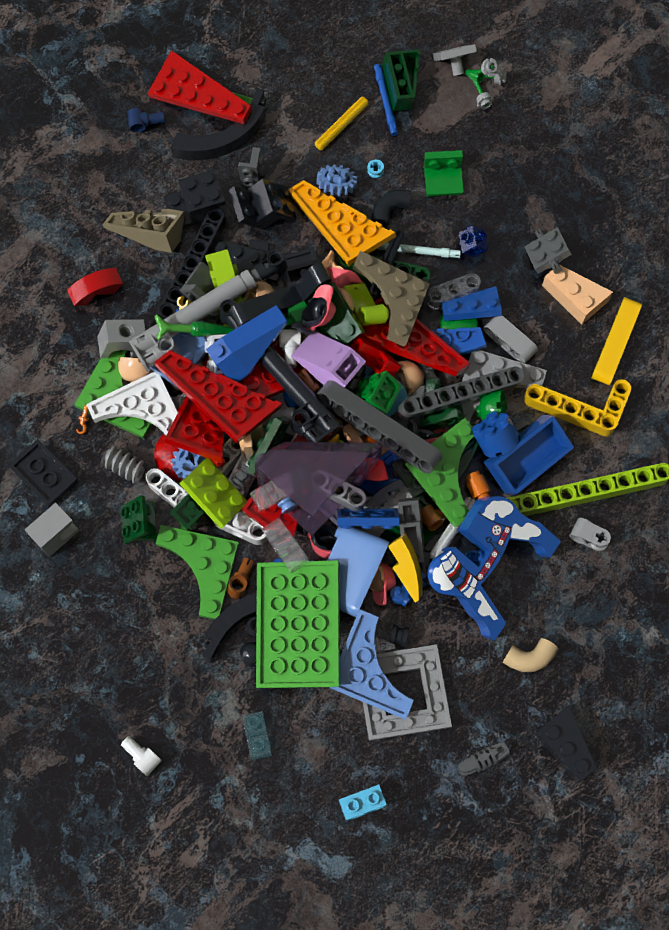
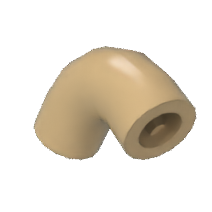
M543 638L540 639L534 650L530 652L522 651L512 645L502 663L521 672H536L551 662L559 648L554 643Z

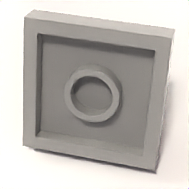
M465 45L433 53L434 61L448 59L451 61L453 76L464 74L461 57L465 54L477 52L476 45Z

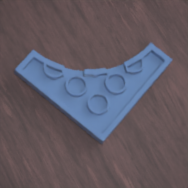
M359 609L340 656V687L329 688L406 720L414 699L400 692L388 680L379 664L375 649V632L379 617Z

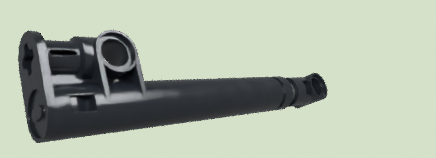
M229 299L224 300L220 305V319L224 324L229 325L232 330H235L238 327L230 313L226 312L237 303ZM270 344L265 351V355L258 361L300 407L292 414L291 429L302 438L305 437L311 444L310 449L315 451L338 435L343 429V425ZM303 420L305 423L299 424L296 421Z

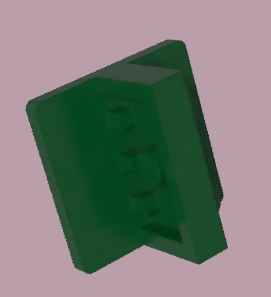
M140 495L121 506V534L124 544H129L135 540L148 542L157 540L154 501H145V496Z

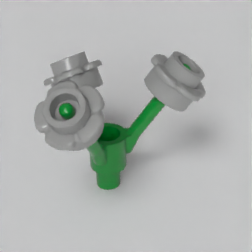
M493 58L484 60L481 69H467L465 75L473 80L480 94L476 98L478 108L487 109L494 101L490 93H483L480 87V83L484 78L494 79V84L499 86L506 82L507 72H503V68L499 70L497 61Z

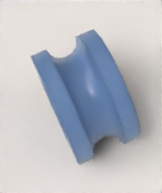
M289 496L278 503V507L282 508V514H286L298 506V503L293 501L294 496Z

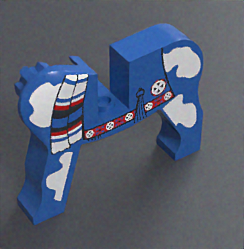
M486 496L478 499L472 505L458 529L462 535L480 550L468 551L464 555L456 547H445L442 549L444 552L435 557L430 563L427 575L431 587L436 592L455 596L460 601L467 614L478 624L481 635L484 638L496 640L506 622L481 584L500 561L508 541L528 542L534 547L536 554L540 557H551L561 541L540 522L533 521L521 514L515 504L509 499L500 496Z

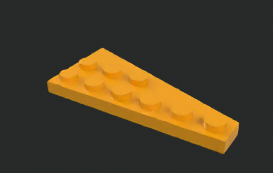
M304 180L288 189L290 196L348 266L356 261L360 251L369 254L396 237V233L391 229L387 230L377 221L369 220L366 215L345 203L341 204L331 195H325L320 189Z

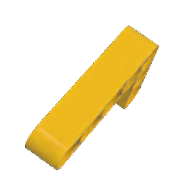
M626 380L616 381L603 410L537 384L530 385L527 388L524 402L529 407L599 435L610 436L618 425L631 392V385ZM617 389H622L625 394L618 393ZM535 393L538 398H532L529 394ZM548 401H554L556 403V406L550 405ZM610 405L616 406L618 411L612 410ZM566 408H572L575 413H569ZM584 415L592 416L593 420H587ZM603 422L610 423L611 428L605 427Z

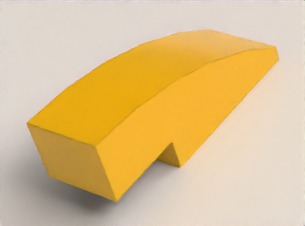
M405 533L392 541L388 547L398 561L393 567L394 571L414 602H417L422 596L421 569L413 545Z

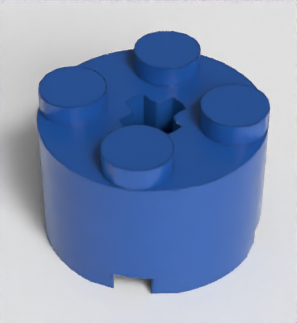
M491 412L486 416L485 420L472 428L475 439L487 457H497L496 454L500 452L504 455L511 451L519 442L518 436L520 437L509 415L505 413Z

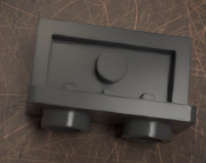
M253 147L250 164L242 162L238 164L240 183L245 186H253L260 181L261 176H264V156H261L260 148Z

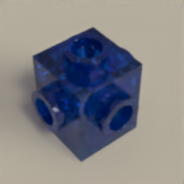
M471 225L458 233L459 244L463 254L476 257L488 250L487 235L484 229Z

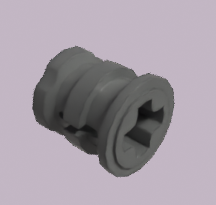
M241 464L242 469L236 472V476L232 477L231 481L245 491L246 485L252 482L251 479L253 477L257 478V474L252 475L247 472L248 466Z

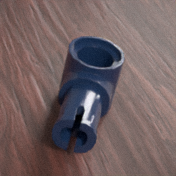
M132 108L127 112L129 129L134 133L144 131L148 125L164 124L163 112L147 113L140 108Z

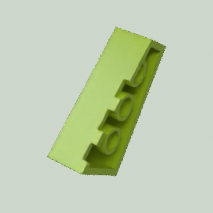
M228 249L205 255L214 288L239 275L237 265H232ZM240 296L233 301L238 304L246 301V298H241Z

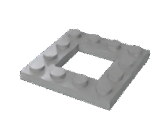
M437 644L377 654L379 664L385 675L420 669L427 709L409 712L405 720L395 715L386 716V711L363 702L369 741L452 727Z

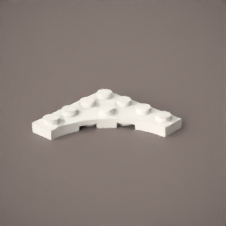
M156 372L148 374L86 404L95 423L112 417H136L154 424L165 435H167L178 413L161 376Z

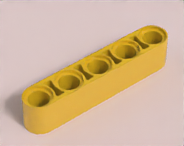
M624 297L591 377L592 379L610 385L642 307L641 303Z

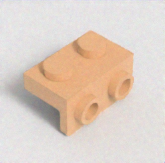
M262 424L239 442L241 454L245 453L246 460H249L254 454L252 440H260L261 437H264Z

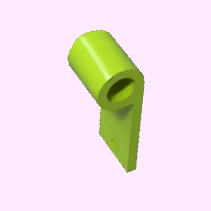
M365 283L343 286V289L351 295L354 301V312L361 326L386 323L389 318L388 308L383 304L375 305Z

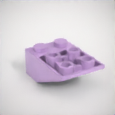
M313 331L291 355L323 385L327 381L333 380L343 387L349 383L366 362L352 348L316 331Z

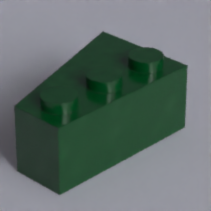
M421 49L385 53L382 68L393 111L411 110L416 94Z

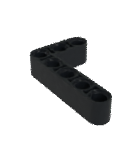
M322 262L316 263L294 285L240 302L231 307L229 313L237 327L276 305L285 314L287 308L302 301L306 303L313 298L316 290L321 285H328L332 278Z

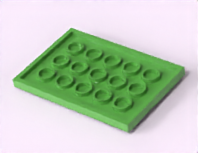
M334 560L257 563L256 688L340 687V562Z

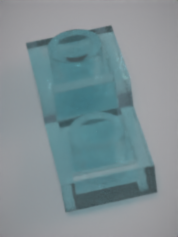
M263 711L243 715L242 718L251 760L272 756Z

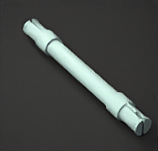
M389 243L383 244L378 250H387ZM400 244L397 252L460 258L461 250Z

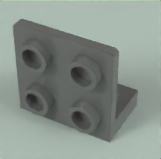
M200 262L180 289L191 302L215 289L209 267L204 262ZM218 309L210 315H218L220 309Z

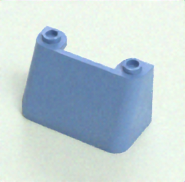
M338 526L334 535L337 537V540L327 561L338 560L340 562V611L356 618L389 541L355 527L343 529L341 526Z

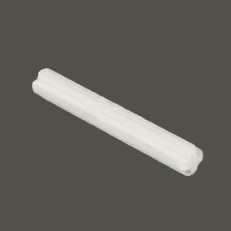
M467 497L464 500L469 510L476 502L471 497ZM451 522L431 550V559L444 552L442 549L450 545L458 533L461 524L454 528Z

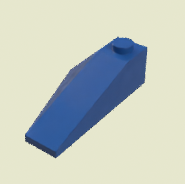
M276 305L224 335L209 346L206 351L226 377L239 383L252 373L258 360L265 355L268 346L272 341H275L288 321Z

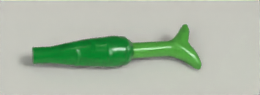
M157 314L155 315L156 323L160 329L157 334L158 340L170 331L187 332L194 337L223 335L233 331L231 327L201 321H194L190 325L170 324L161 319Z

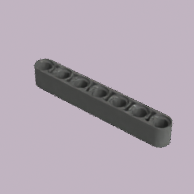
M515 366L408 397L397 407V415L402 420L414 419L480 399L498 390L507 391L520 384L524 380L525 375L520 367ZM476 385L481 388V391L476 388ZM458 390H461L464 396H461ZM441 395L446 398L447 402L442 400ZM423 400L428 402L429 407L424 405ZM405 406H409L412 412H408Z
M333 380L327 381L316 394L331 412L422 472L431 473L441 461L442 453L436 447Z

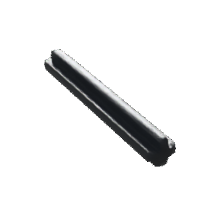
M399 229L394 230L396 237L390 240L382 259L383 262L390 265L394 261L404 236V232ZM373 282L369 293L371 296L379 297L381 290Z

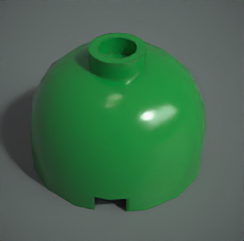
M498 390L483 396L480 399V405L476 406L477 417H481L483 421L489 413L494 411L498 414H506L507 401L505 392Z

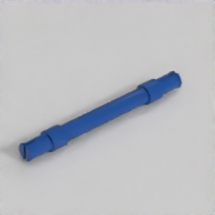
M381 64L374 65L375 77L379 85L387 124L390 128L391 136L398 135L397 123L386 88L385 76L382 72Z

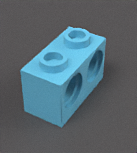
M379 785L339 799L346 822L386 807V802Z

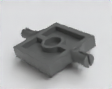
M558 227L545 235L542 229H538L540 234L537 230L535 232L538 239L524 246L538 274L549 268H552L555 274H559L558 271L561 272L562 270L559 263L572 254Z

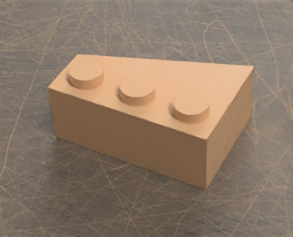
M560 265L561 272L558 271L559 274H555L553 270L545 276L542 286L574 318L583 324L609 302L613 292Z

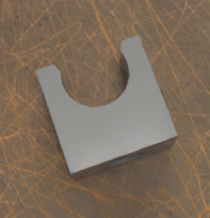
M105 320L97 336L100 358H108L112 352L118 350H129L131 358H138L129 340L145 331L144 320Z
M55 502L30 524L25 531L45 554L50 557L71 539L79 529Z

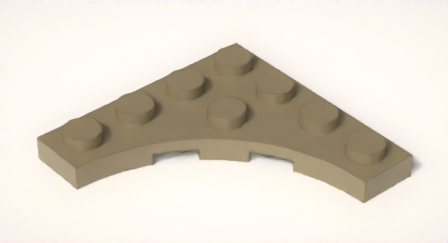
M360 251L352 269L363 275L371 283L374 282L381 290L380 294L390 311L389 331L386 339L404 347L407 344L429 283Z

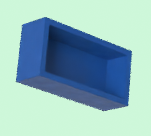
M542 415L519 433V442L511 451L504 455L501 452L497 453V457H489L484 461V464L505 494L515 496L574 448L552 415Z

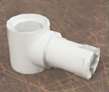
M283 329L279 334V346L284 351L285 361L293 369L296 368L297 362L291 355L300 346L301 335L298 330Z
M130 736L121 743V746L133 757L134 765L146 776L162 761L149 748H142Z

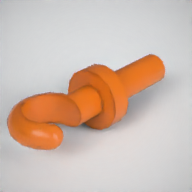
M86 404L82 416H79L80 424L83 426L82 432L78 428L76 429L79 434H84L87 430L85 421L89 420L87 417L89 409Z

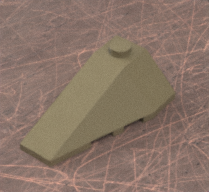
M162 209L161 212L157 213L145 210L142 214H135L133 211L116 212L110 214L103 223V227L152 249L172 253L181 241L185 214L184 211Z

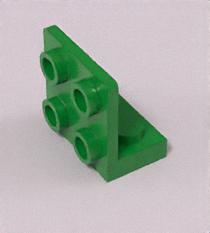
M462 150L425 152L424 174L427 196L463 194Z
M383 371L379 374L375 373L367 379L360 380L354 394L387 415L402 385L387 371Z

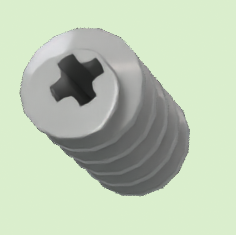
M116 445L108 449L102 457L100 465H105L106 469H112L113 473H118L120 477L125 476L126 480H132L133 484H137L145 471L143 467L144 460H140L137 464L136 456L130 460L131 454L128 452L123 456V449L116 452Z

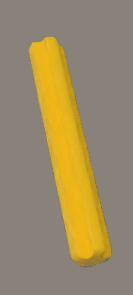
M360 97L315 141L316 148L323 150L368 106V100L365 97Z

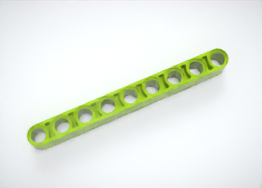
M666 463L655 464L512 496L507 499L513 502L524 516L534 515L665 485L669 480V465ZM658 471L663 472L666 478L660 477ZM638 476H644L647 482L640 481ZM619 480H625L628 486H622ZM600 484L607 485L609 490H602ZM581 489H587L590 492V494L584 495L581 492ZM561 493H568L571 499H564ZM548 497L552 503H544L542 498ZM523 502H530L532 504V507L526 508L523 505Z

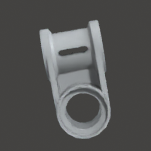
M584 518L577 519L569 535L575 542L584 544L595 551L605 550L611 539L610 533L606 529ZM599 537L603 538L601 543L598 542Z

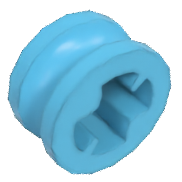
M375 159L368 163V174L372 178H379L383 175L384 164L382 161ZM374 166H378V171H374Z

